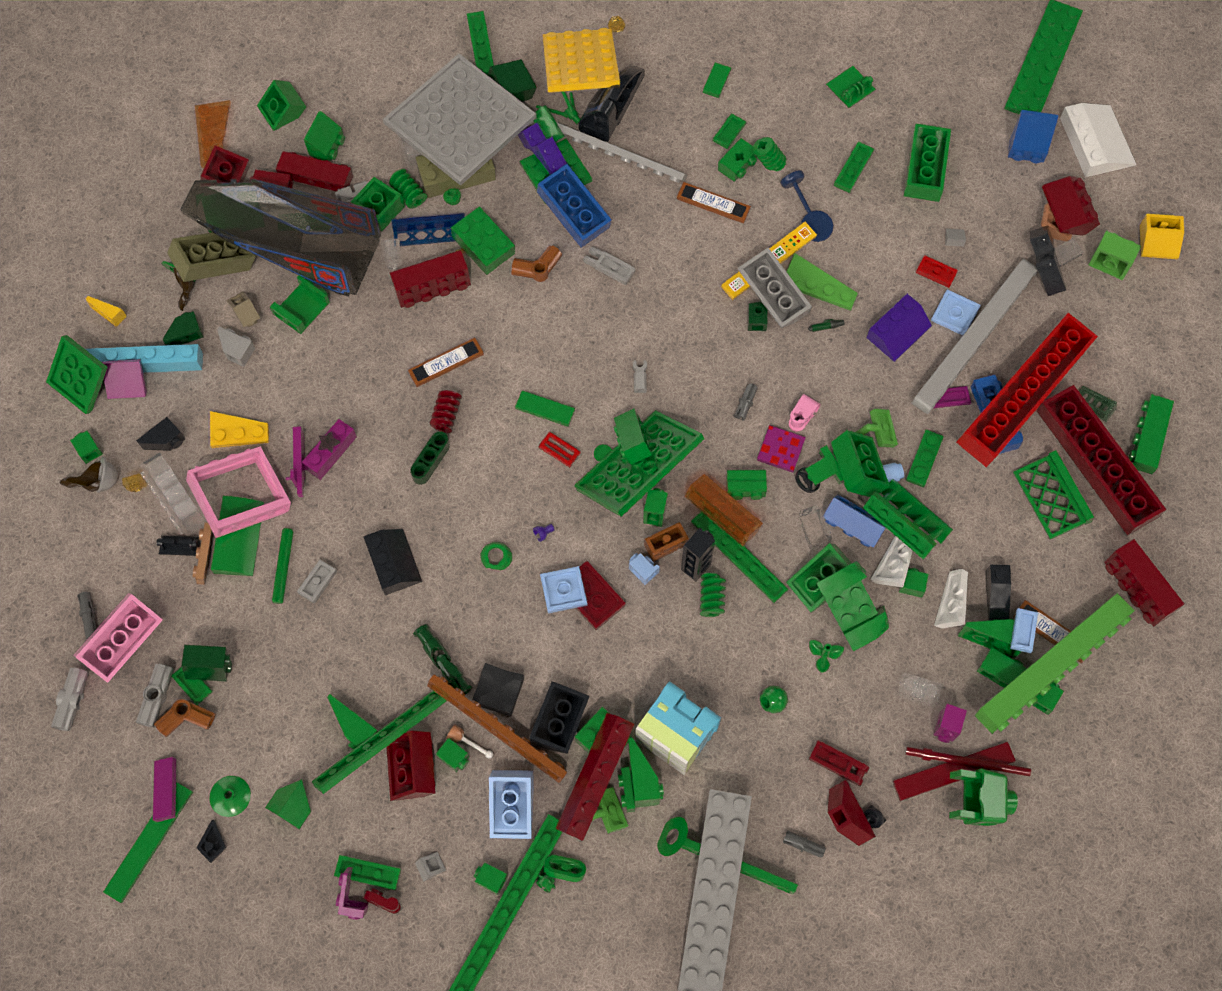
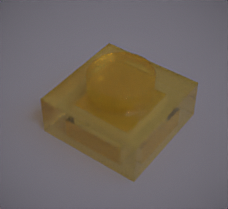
M141 473L122 478L123 486L127 491L138 492L147 486L146 479Z

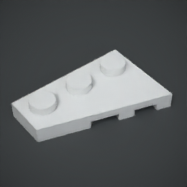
M895 536L871 580L876 584L903 587L912 550Z
M963 569L949 571L934 626L948 628L965 625L967 571Z

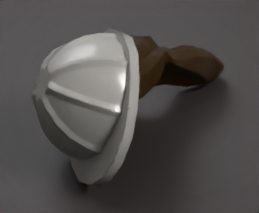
M101 457L100 461L91 464L81 476L65 477L60 480V484L68 488L78 486L90 492L97 491L100 493V491L110 489L116 483L117 471L111 463L106 461L105 457Z

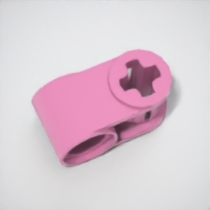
M803 394L790 414V429L795 432L802 431L810 419L814 417V412L817 413L821 404Z

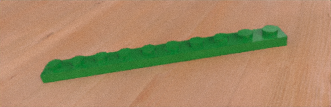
M549 814L546 817L449 991H475L541 873L546 858L551 855L563 833L555 829L559 822L555 817Z

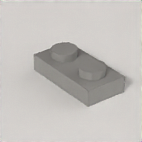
M319 560L297 593L315 604L337 573V570Z

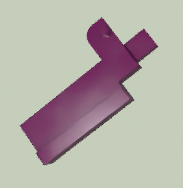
M301 426L293 427V469H290V477H286V480H292L297 488L298 497H304L305 468L302 464V461L305 459V434Z

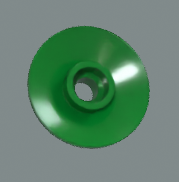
M238 776L223 777L213 785L210 791V805L221 816L233 817L239 815L247 808L251 798V791L244 779ZM232 792V796L226 799V793Z

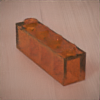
M705 474L690 485L684 496L742 546L747 544L758 533L763 524Z

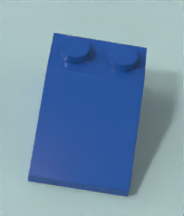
M1021 110L1009 139L1008 158H1013L1015 161L1028 160L1035 164L1044 163L1057 124L1058 115Z

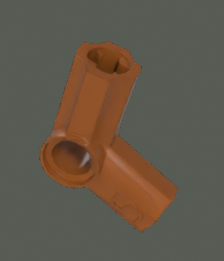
M548 246L538 260L528 261L514 258L511 274L543 282L548 278L549 273L562 257V253L555 246Z
M180 699L154 725L165 737H168L185 720L208 730L215 719L216 713L195 705L190 701ZM187 704L188 711L182 715L180 707Z

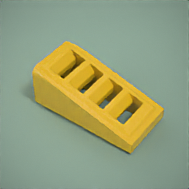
M90 296L85 298L90 308L115 327L127 317L121 308Z

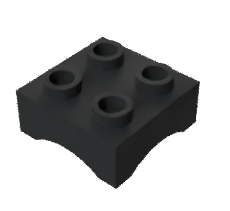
M485 663L472 700L478 702L482 708L512 716L524 681V675Z

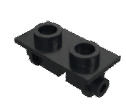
M161 535V538L157 539V546H160L159 555L196 556L197 547L200 546L199 537Z

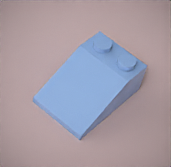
M492 770L489 776L490 838H532L533 771Z

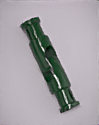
M424 624L417 628L413 633L414 637H418L423 644L422 648L438 669L441 668L442 676L449 682L448 685H451L454 689H460L465 695L468 694L473 687L465 681L459 667L450 662L452 661L451 656L439 639L430 632L429 625ZM438 650L444 651L445 654L439 655L435 661V652Z

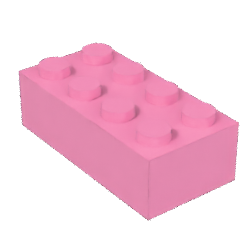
M128 593L77 650L74 656L108 683L163 619L135 596Z

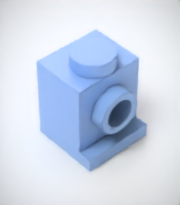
M636 553L629 560V570L644 585L659 573L660 567L658 565L653 566L654 563L648 556L644 557L641 553Z

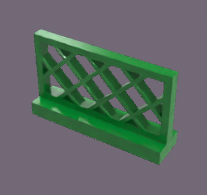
M1057 450L1013 472L1050 540L1093 521L1094 516ZM1047 462L1050 468L1049 474L1038 472V466ZM1023 472L1032 473L1031 483L1023 481L1019 474ZM1035 475L1047 478L1044 487L1033 484ZM1049 479L1058 482L1060 485L1058 491L1046 488ZM1031 487L1043 491L1040 499L1031 497ZM1045 491L1056 495L1054 504L1042 500ZM1058 496L1067 498L1069 501L1067 508L1055 505ZM1040 504L1052 507L1049 516L1040 513ZM1054 508L1066 512L1063 521L1051 517ZM1067 514H1075L1079 522L1074 524L1065 522ZM1053 521L1062 524L1060 530L1052 534L1048 527L1049 522Z

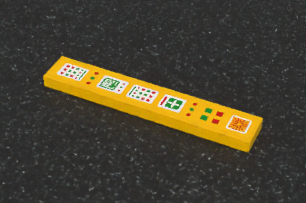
M804 222L769 249L781 264L816 238L817 234ZM738 272L724 282L721 288L734 300L750 288V285L742 274Z

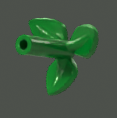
M810 640L809 642L811 653L821 656L816 661V667L821 673L826 672L830 667L828 657L837 659L844 651V647L840 645L825 644L823 647V644L819 641Z

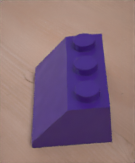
M907 293L869 329L867 339L895 362L932 325L922 305Z

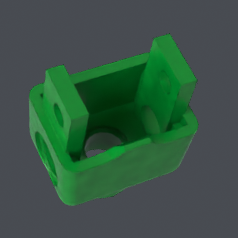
M961 769L950 772V779L964 781L963 810L949 812L950 819L963 820L965 825L992 826L1005 823L1007 815L1015 813L1018 806V797L1014 790H1008V779L1005 774L985 769L974 771Z

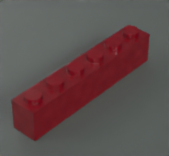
M606 714L555 829L581 841L584 840L634 727V723L614 714Z

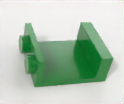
M298 275V287L281 305L273 302L270 309L274 316L299 334H302L330 301L328 293L324 289H318L312 281Z

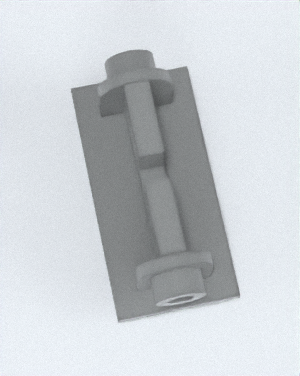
M363 181L353 184L354 192L351 191L350 186L337 189L338 191L335 192L336 198H341L339 202L351 204L354 197L368 182Z

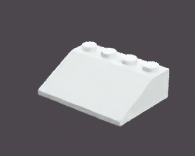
M1080 103L1064 108L1060 119L1085 177L1136 165L1110 105Z

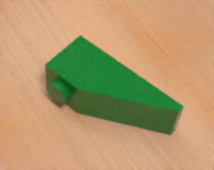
M331 694L328 695L327 698L345 738L350 742L348 746L352 750L378 732L373 726Z

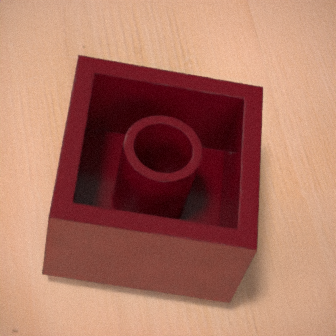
M215 145L200 176L201 184L221 193L223 188L241 187L250 168L249 159Z

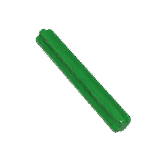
M283 528L272 595V602L275 604H282L284 601L294 533L290 528Z

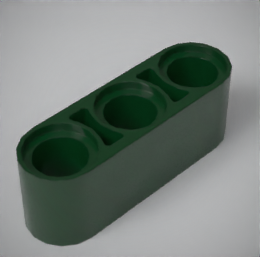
M442 431L435 432L411 466L410 473L416 484L423 485L427 483L448 452L450 443L446 433ZM438 441H445L442 445L436 444ZM429 456H434V457H435V458H434L433 460H431V461H427V460H426V458L429 457ZM420 471L425 472L422 476H416Z

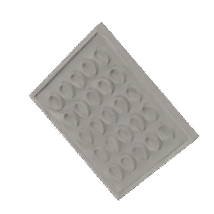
M458 54L383 119V122L461 186L535 120L536 113L466 58Z

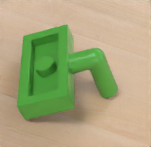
M873 409L870 411L873 424H866L856 433L865 435L869 431H875L878 447L893 448L897 446L898 442L890 411L885 409Z
M613 787L605 790L598 810L593 817V820L602 818L608 834L628 827Z

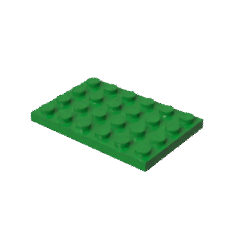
M655 410L642 422L652 452L651 456L631 465L628 459L624 460L619 450L621 447L618 444L580 479L574 487L581 494L622 517L705 439L702 433Z

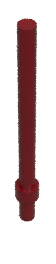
M906 747L905 755L921 757V760L931 761L932 759L1031 776V768L940 753L924 747L923 749Z

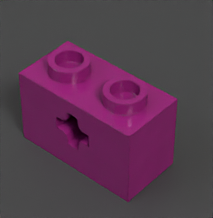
M946 704L939 712L933 735L937 736V739L941 742H953L961 734L967 710Z

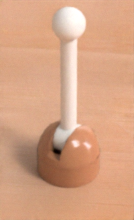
M454 724L446 737L447 739L449 738L455 743L462 740L484 753L486 758L490 759L493 757L491 750L487 751L465 738L463 730Z

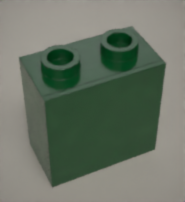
M522 59L491 66L487 76L521 102L532 99L537 89Z
M184 644L181 667L185 679L227 682V673L232 671L231 654L227 653L226 647Z

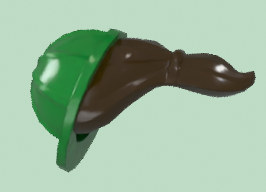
M163 261L161 264L175 274L177 282L183 289L178 301V307L183 311V308L189 301L190 291L196 280L183 282L172 261L170 263Z

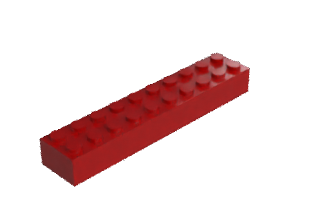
M1067 313L956 443L987 468L1098 336L1070 313Z

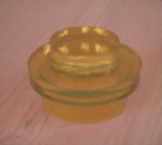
M620 16L610 18L608 29H612V32L624 30L625 21Z

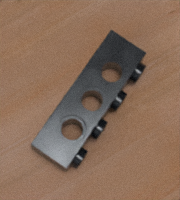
M699 528L684 544L681 570L695 582L712 563L715 540L709 531H703Z

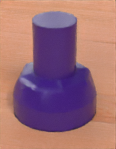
M552 524L533 528L535 536L537 534L540 536V538H537L539 542L545 540L547 534L554 531Z

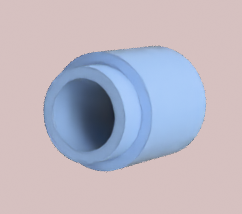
M894 462L883 465L889 483L892 479L898 482L904 478V470L900 463L896 464Z

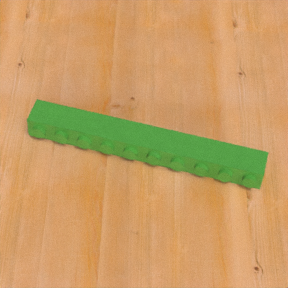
M1118 593L1115 594L980 708L975 717L991 734L997 730L1002 732L1009 726L1008 720L1011 718L1016 720L1024 712L1022 708L1025 706L1030 708L1038 700L1036 696L1039 694L1044 696L1052 688L1050 684L1053 682L1058 684L1065 677L1064 672L1067 670L1072 672L1079 665L1077 663L1078 660L1082 659L1085 661L1092 654L1090 651L1092 648L1099 649L1106 642L1104 640L1106 636L1109 638L1113 637L1119 631L1117 629L1119 625L1124 627L1132 620L1129 616L1135 610Z

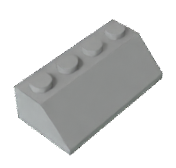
M766 248L738 267L739 272L780 328L794 324L809 314L812 306L769 248Z

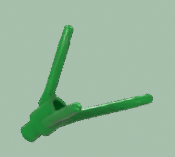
M561 91L568 108L564 112L548 108L550 113L569 118L571 121L573 120L576 125L579 124L580 117L575 107L573 93L569 92V101L566 92ZM536 105V108H538V109H540L541 107H543V106H540V105Z

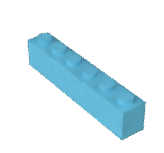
M198 344L85 349L101 362L141 359L143 373L202 370L203 352Z

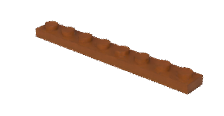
M433 674L427 685L429 688L558 783L562 781L567 774L562 764L551 761L543 750L535 749L531 746V742L525 737L520 738L509 725L501 724L494 714L486 713L482 710L478 702L470 701L465 697L463 691L448 685L449 682L444 677Z

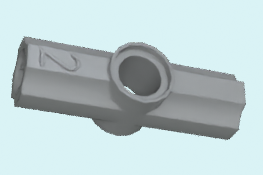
M155 664L149 685L143 691L144 699L136 723L147 727H155L154 723L157 721L161 706L167 698L166 691L174 670L172 667ZM158 691L157 698L152 700V694Z
M70 668L64 688L57 695L56 705L58 707L51 725L52 728L70 731L76 711L81 708L79 706L80 701L84 698L82 692L89 674L87 671L79 668Z

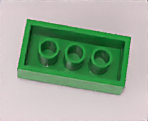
M915 124L911 138L904 197L935 202L940 201L944 189L951 129Z

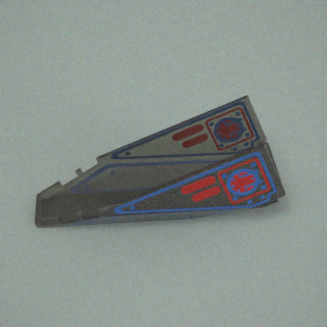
M231 179V183H218L217 180H195L180 209L181 213L225 241L347 297L350 294H357L368 270L367 267H369L374 252H376L380 243L378 238H380L381 234L375 209L256 179L243 183H237L236 179Z

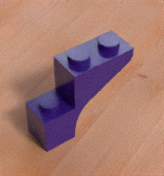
M538 123L529 125L518 134L523 146L536 155L550 175L567 164L552 137L545 138Z

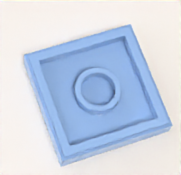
M947 289L931 321L960 335H964L972 324L981 305Z
M579 566L540 574L548 613L587 606Z

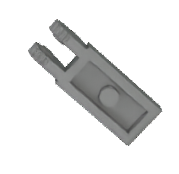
M594 247L590 248L589 253L599 259L595 260L589 256L583 258L584 263L624 285L629 282L635 273L633 266Z

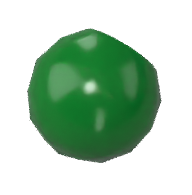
M771 685L762 691L760 704L765 711L772 714L780 713L787 706L788 696L782 687Z

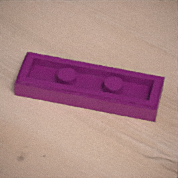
M174 757L154 761L153 820L155 822L175 818L176 758Z

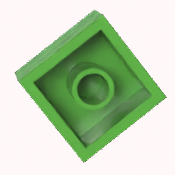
M1106 231L1088 265L1123 280L1134 263L1141 246L1134 241L1118 236L1116 233Z

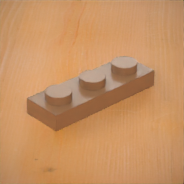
M206 522L204 529L200 528L199 540H202L201 547H197L196 550L198 565L193 568V577L196 579V583L204 585L213 531L209 523Z

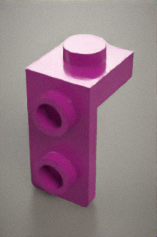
M347 867L339 877L341 893H338L336 899V906L339 907L338 914L348 916V918L353 920L363 919L367 913L369 903L348 900L352 867Z

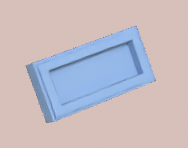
M1020 608L1016 610L1010 649L1027 653L1033 651L1038 612Z

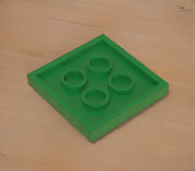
M567 138L556 143L566 163L584 185L592 182V177ZM533 154L519 162L537 191L538 183L546 179L550 174L536 155Z
M68 335L61 336L46 383L83 413L89 414L93 410L108 367Z

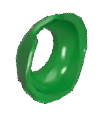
M492 542L483 548L480 558L485 568L501 571L511 564L512 552L505 544ZM494 548H498L503 552V559L498 565L489 563L488 554Z

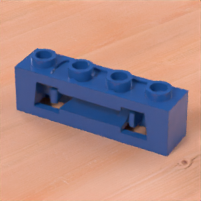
M996 375L976 379L970 387L980 413L989 405L992 397L995 398L1003 388L1001 381L997 380ZM1021 431L1014 435L999 454L1019 449L1023 443Z

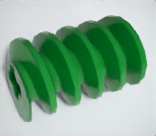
M763 137L755 142L753 153L767 170L777 172L785 167L786 156L772 138Z
M406 169L397 170L391 176L389 185L402 194L404 203H406L408 208L413 209L422 205L427 200V194L423 193V189L419 188V184L415 183V180L411 178L409 173H406Z
M715 573L702 574L701 594L703 596L700 598L702 602L700 605L702 610L700 615L703 617H716L719 614H724L725 610L720 609V607L725 606V602L720 601V599L725 598L726 595L720 593V591H725L726 587L720 584L726 583V579L720 578Z

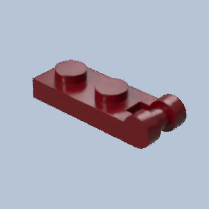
M819 740L808 759L860 787L864 781L862 779L864 774H867L870 769L866 764ZM852 767L857 769L855 775L850 773Z

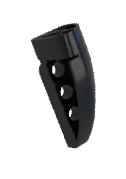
M637 66L627 67L619 72L620 85L600 88L580 119L578 126L580 132L608 142L645 76V69Z

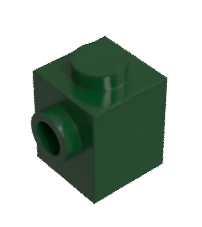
M761 302L749 303L748 331H766L768 310Z

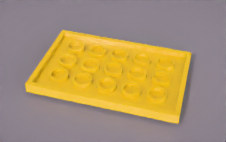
M584 29L576 32L565 31L564 33L549 32L542 34L548 93L609 88L612 85H620L612 29Z

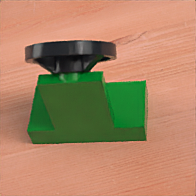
M827 445L819 451L822 457L821 460L796 472L795 479L798 486L807 493L817 491L820 483L831 476H834L839 485L844 483L838 468V462ZM799 475L803 478V481L805 482V484H807L808 488H806L801 483ZM814 483L816 488L812 490V485Z

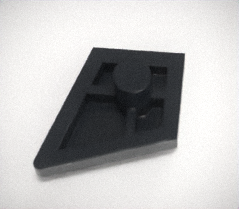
M211 820L196 847L210 863L227 848L215 820Z

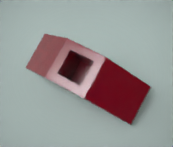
M847 780L829 789L827 812L837 832L858 846L875 838L876 836Z

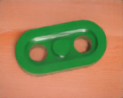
M558 855L547 857L543 867L544 872L549 877L571 882H580L586 873V866L582 861Z

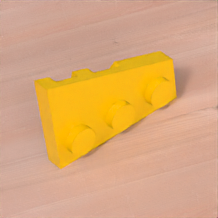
M210 411L211 448L269 443L268 423Z

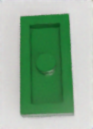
M621 768V774H618L619 787L624 789V795H620L622 808L626 807L627 813L635 812L630 768Z

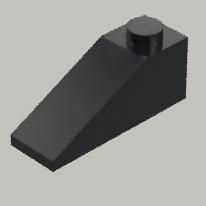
M990 564L985 571L988 621L1008 620L1010 617L1011 599L1010 565Z

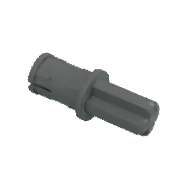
M752 383L747 385L743 396L739 398L740 403L734 414L735 418L740 419L742 417L741 420L745 421L750 407L753 406L752 401L758 389L756 385Z
M789 830L783 841L784 844L801 850V853L804 850L820 858L824 856L826 850L824 846L807 840V836L805 838Z

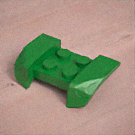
M857 561L816 582L853 652L876 640L889 628L885 606H882L878 611L876 610L861 582L867 577L866 570Z

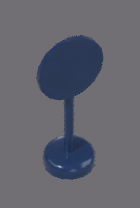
M798 170L788 174L780 181V184L785 189L795 188L808 213L804 216L801 224L806 222L817 234L816 238L812 241H825L833 232L834 225L832 219L823 211H811L798 186L805 177L803 171Z

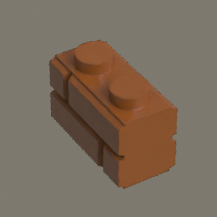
M678 522L645 538L644 546L654 562L677 551L678 548H683L689 538L681 523Z

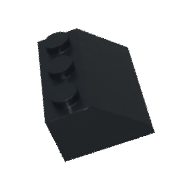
M384 529L363 536L385 596L422 582L403 529Z
M551 681L529 737L531 744L547 750L568 754L590 696Z

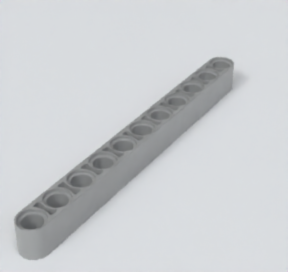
M1024 258L1021 260L916 395L912 402L915 407L927 415L930 413L1021 295L1022 290L1028 286L1032 277L1037 274L1038 269L1035 265Z

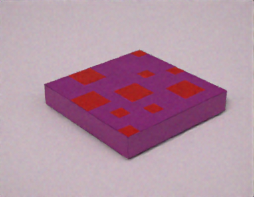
M769 425L757 461L793 473L806 437Z

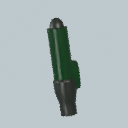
M827 319L823 323L811 325L808 330L816 332L844 326L845 322L844 319Z

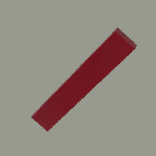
M1008 742L964 756L1003 764L1016 762ZM947 762L894 780L892 783L899 800L903 801L961 781L950 779V772L961 769L974 771L983 768Z

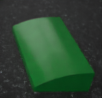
M223 495L219 520L262 506L264 502ZM261 522L216 538L211 571L214 574L253 576Z

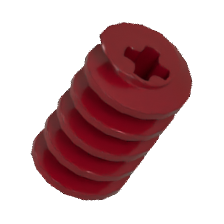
M450 390L439 391L436 405L433 408L434 412L431 415L432 419L429 422L432 428L447 434L452 432V429L449 427H453L454 422L450 420L456 419V416L452 413L458 412V409L454 406L460 405L458 400L462 399V396L459 393Z

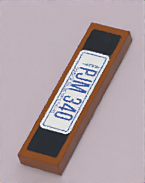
M683 182L677 195V200L743 224L751 208L749 205Z
M473 338L409 369L408 373L416 387H419L484 355L476 338Z
M1026 600L1019 607L1020 609L1038 612L1035 632L1053 645L1059 643L1072 632ZM1082 659L1078 660L1081 664L1084 662Z

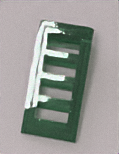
M1082 386L1079 390L1082 396L1085 393L1088 394V397L1085 399L1088 404L1092 398L1095 399L1089 406L1098 418L1107 423L1117 408V402ZM1099 402L1102 403L1099 408L1096 407Z

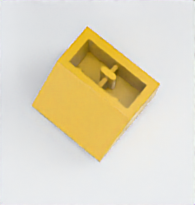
M1146 214L1140 224L1141 257L1179 259L1184 237V216Z

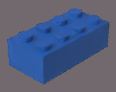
M568 164L538 183L537 193L581 248L610 228L611 218Z

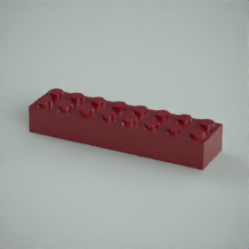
M1074 385L1041 403L1037 413L1127 536L1158 519L1167 510Z

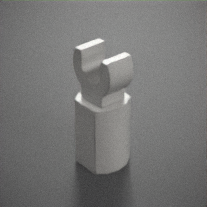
M634 360V393H646L647 374L645 371L647 369V362L644 360L643 366L638 367L636 360Z

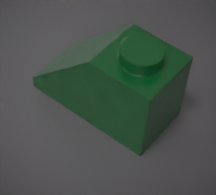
M194 311L185 312L175 317L163 337V342L166 346L183 345L204 338Z

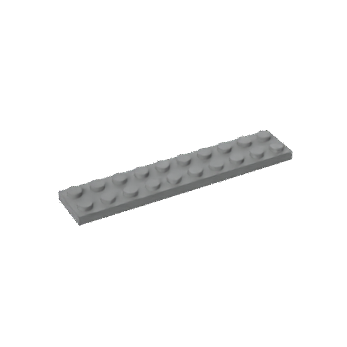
M713 789L709 791L678 991H722L752 796Z

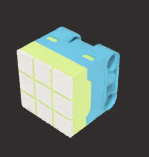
M669 681L637 726L635 741L684 775L706 743L710 741L713 733L719 728L721 717L707 707L702 709L686 698V694L682 689Z

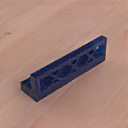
M465 213L391 219L394 232V246L455 242L452 238L451 227L465 217ZM437 230H442L446 233L442 238H437L433 235ZM418 232H425L427 234L421 240L415 237ZM406 233L410 236L406 241H398V234Z

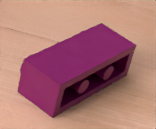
M338 419L302 461L305 470L321 481L357 438L354 429Z

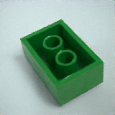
M480 206L451 227L452 238L486 275L515 254V245Z
M846 430L831 442L833 454L837 459L838 468L848 492L871 497L875 492L880 494L890 487L873 437Z

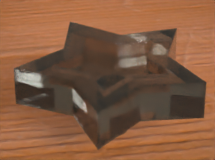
M331 431L326 436H319L321 443L318 449H327L333 453L334 446L338 445L340 441L333 437Z

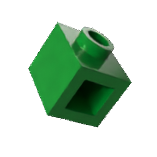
M908 568L904 586L899 588V593L922 598L926 591L929 574L922 573L915 568Z

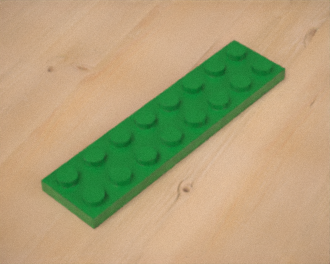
M1055 0L1049 1L1007 100L1005 110L1019 115L1021 110L1042 112L1083 10Z

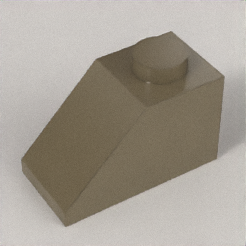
M243 291L226 300L243 327H249L257 323L260 316Z

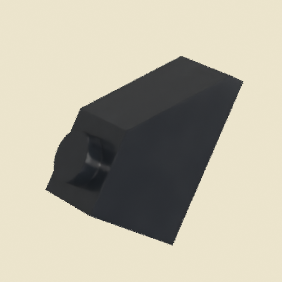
M166 417L136 441L143 450L171 451L173 448L180 447L185 438L170 419Z

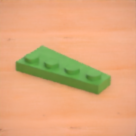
M794 253L787 273L803 294L851 311L858 293Z

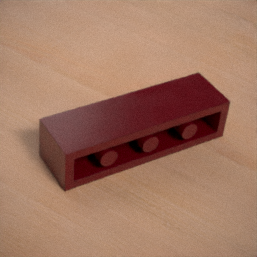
M282 151L275 168L277 173L291 175L294 182L335 192L338 191L337 189L350 186L353 178L351 167L345 164L339 165L328 160L322 161L311 156L298 155L295 152Z

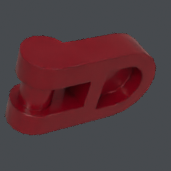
M374 888L371 891L366 890L363 896L365 901L392 914L400 912L401 905L396 898L386 899L382 897V892Z

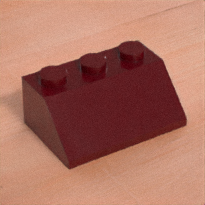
M1068 176L1042 186L1060 233L1083 236L1100 225L1098 214L1094 210L1092 199L1087 193L1085 182L1082 178Z
M408 731L386 747L390 801L422 798L436 794L431 732Z

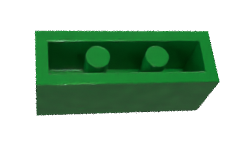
M633 408L615 417L616 426L613 428L618 436L616 439L621 447L619 450L624 460L628 459L630 464L633 465L651 456L652 452L645 429L636 410Z

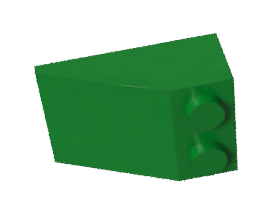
M829 543L786 583L812 613L826 603L816 582L852 563L836 544Z
M1012 619L966 622L958 633V637L989 649L992 647L994 649H1001L1006 653V656L1014 659L1022 652L1010 649L1015 621Z
M629 738L628 748L635 808L657 806L664 796L663 783L658 782L657 775L633 738Z

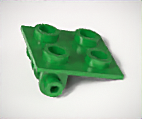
M854 66L826 84L848 108L876 90L872 86L873 78L871 76L864 77Z

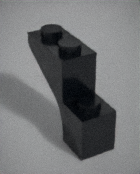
M1048 225L1030 231V242L1036 255V266L1047 295L1051 296L1066 291V285L1054 248V240Z

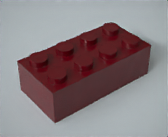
M461 250L390 272L393 287L401 308H410L415 303L421 301L429 302L433 297L447 296L452 291H463L468 286H471L468 267Z
M1135 539L1115 550L1104 562L1107 572L1116 577L1120 589L1129 594L1131 603L1135 607H1139L1143 613L1144 620L1148 624H1152L1153 627L1172 616L1185 605Z

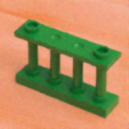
M892 479L889 483L890 487L882 492L884 496L882 497L879 493L875 492L863 508L924 560L937 545L934 540L936 539L942 544L953 529ZM889 501L895 504L899 509L897 510L893 505L889 503ZM904 514L909 516L914 522L912 523ZM919 527H922L929 535L925 534Z

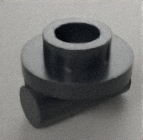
M873 805L864 812L871 828H879L887 821L883 814Z

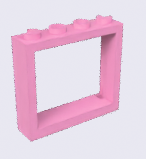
M261 446L251 450L249 448L239 454H231L221 460H213L203 466H195L194 469L187 472L186 481L216 538L289 511L291 502ZM256 463L276 501L218 521L198 482Z

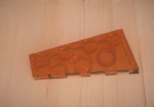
M230 100L195 105L200 164L202 168L205 167L215 145L223 148L229 108L231 106Z

